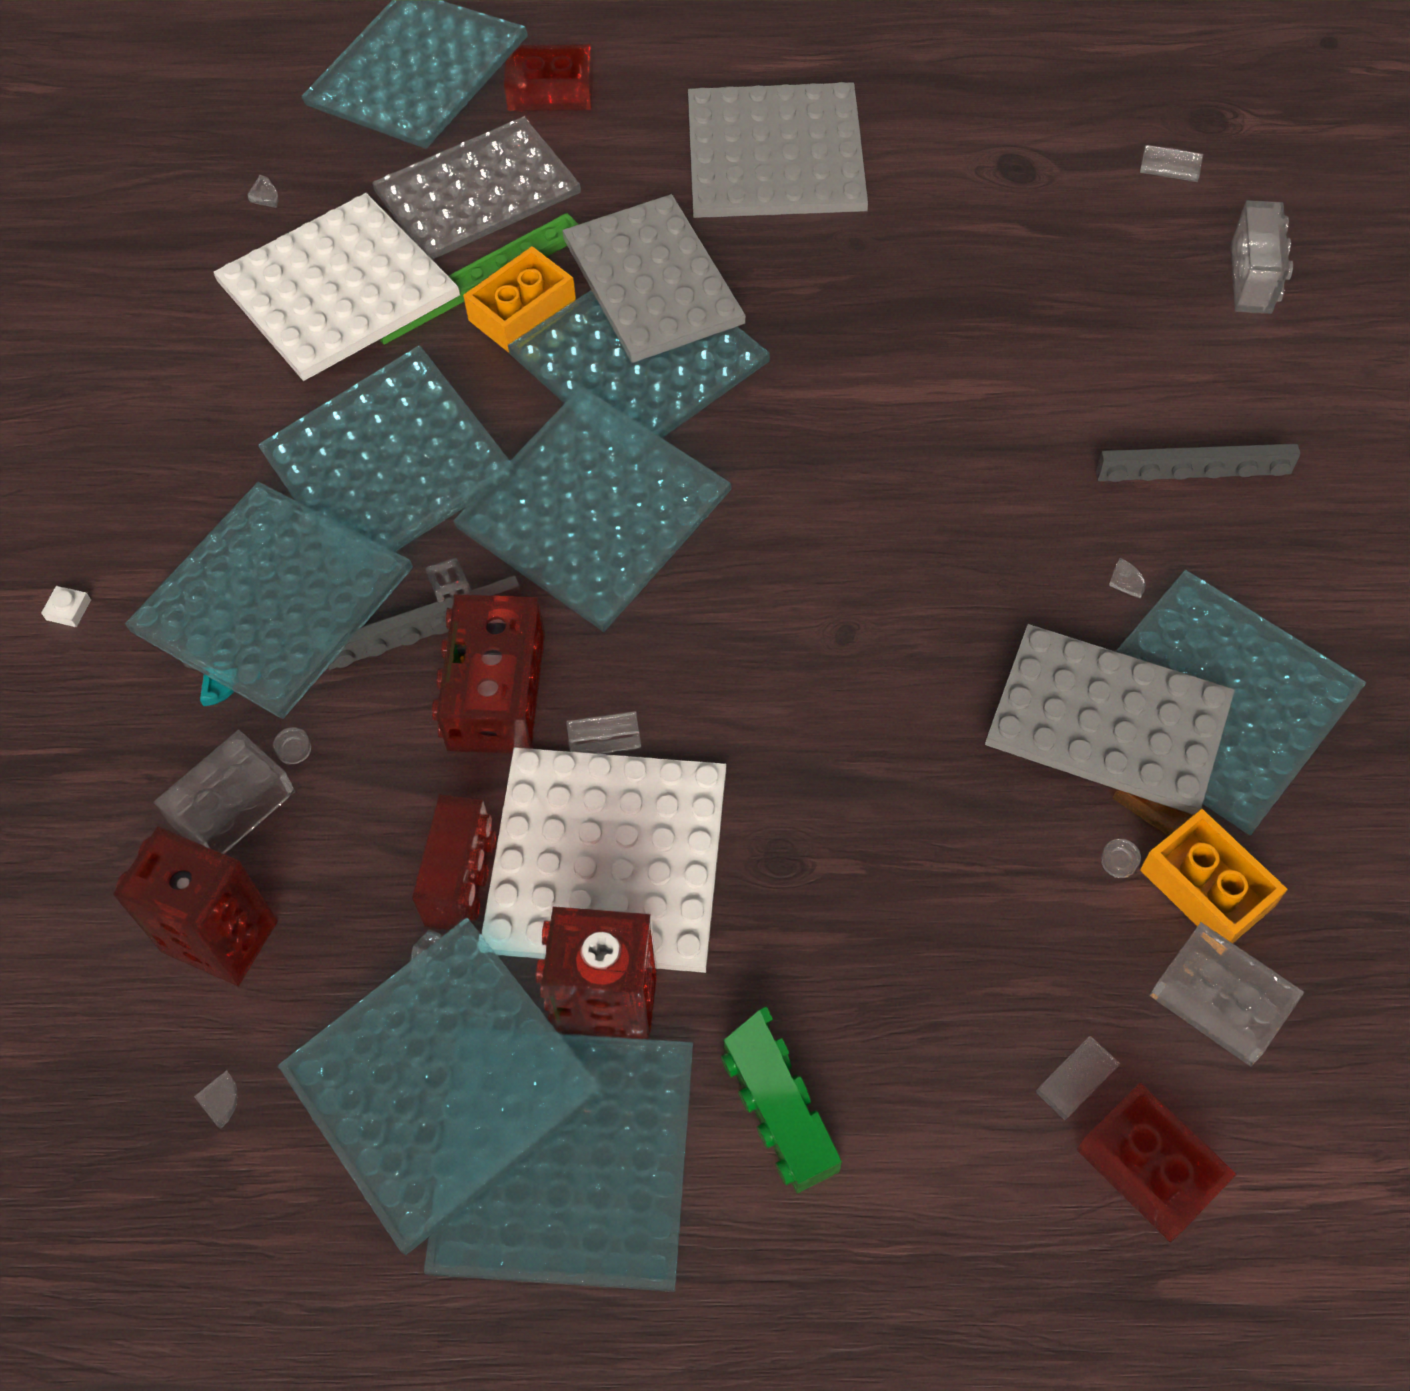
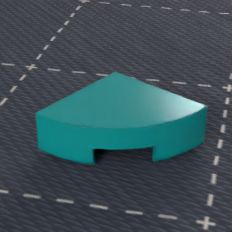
M204 670L200 696L202 705H214L231 696L240 684L242 678L240 671Z

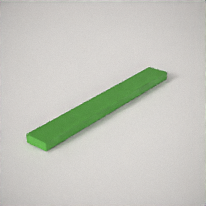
M565 213L454 272L449 277L458 286L460 296L379 340L385 345L464 302L463 295L531 246L546 257L566 247L567 244L563 239L562 230L579 224L568 213Z

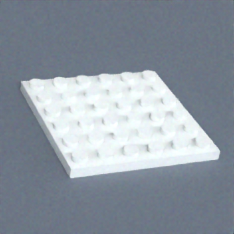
M367 193L355 197L353 200L330 210L326 214L303 224L301 227L214 271L218 283L303 381L460 296L458 286Z
M514 747L479 946L481 954L554 960L559 926H563L567 943H573L574 948L583 938L596 932L607 931L618 934L628 942L633 951L635 967L706 973L726 780V764Z

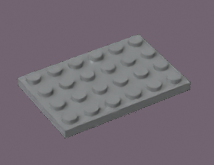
M672 194L562 230L565 243L632 363L745 324L743 310Z
M1028 624L985 745L1195 815L1201 810L1235 690Z

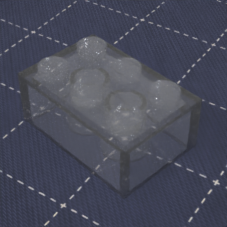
M1246 200L1230 245L1234 305L1237 312L1272 314L1277 301L1280 302L1283 298L1285 280H1290L1293 271V261L1288 260L1291 239L1286 237L1289 217L1284 215L1283 202Z
M238 729L158 797L154 803L166 821L213 865L296 791L286 772Z
M1200 922L1149 996L1252 1067L1265 1052L1304 994V991Z

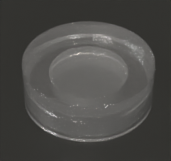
M290 727L277 734L273 742V748L282 762L297 764L309 756L311 742L304 730Z
M1126 839L1110 841L1105 846L1101 855L1103 868L1110 875L1118 878L1131 876L1135 873L1141 861L1138 847Z

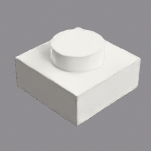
M56 586L41 614L47 621L77 627L91 599L86 592Z

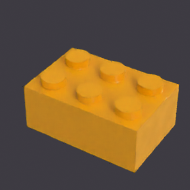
M533 246L463 295L468 320L508 353L576 304L573 277Z
M1203 809L1199 810L1153 848L1140 869L1223 952L1269 913L1288 890Z

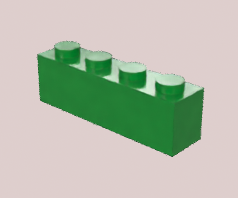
M766 1006L757 1011L724 1039L725 1054L720 1057L729 1077L731 1078L736 1075L743 1088L738 1093L748 1113L755 1111L761 1123L756 1127L764 1146L767 1149L773 1146L780 1160L775 1163V1166L783 1183L786 1186L792 1183L798 1194L839 1173L842 1161L819 1113L816 1110L809 1112L807 1105L811 1104V1100L801 1076L799 1077L797 1074L791 1076L789 1069L792 1068L788 1056L789 1051L782 1038L774 1041L770 1032V1021L773 1018Z

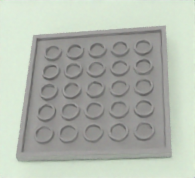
M854 82L688 89L693 218L867 211L868 198Z

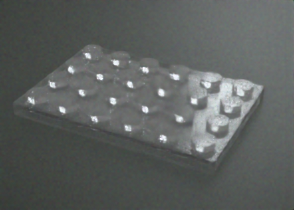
M524 116L373 182L375 192L405 233L432 260L581 193L580 183Z

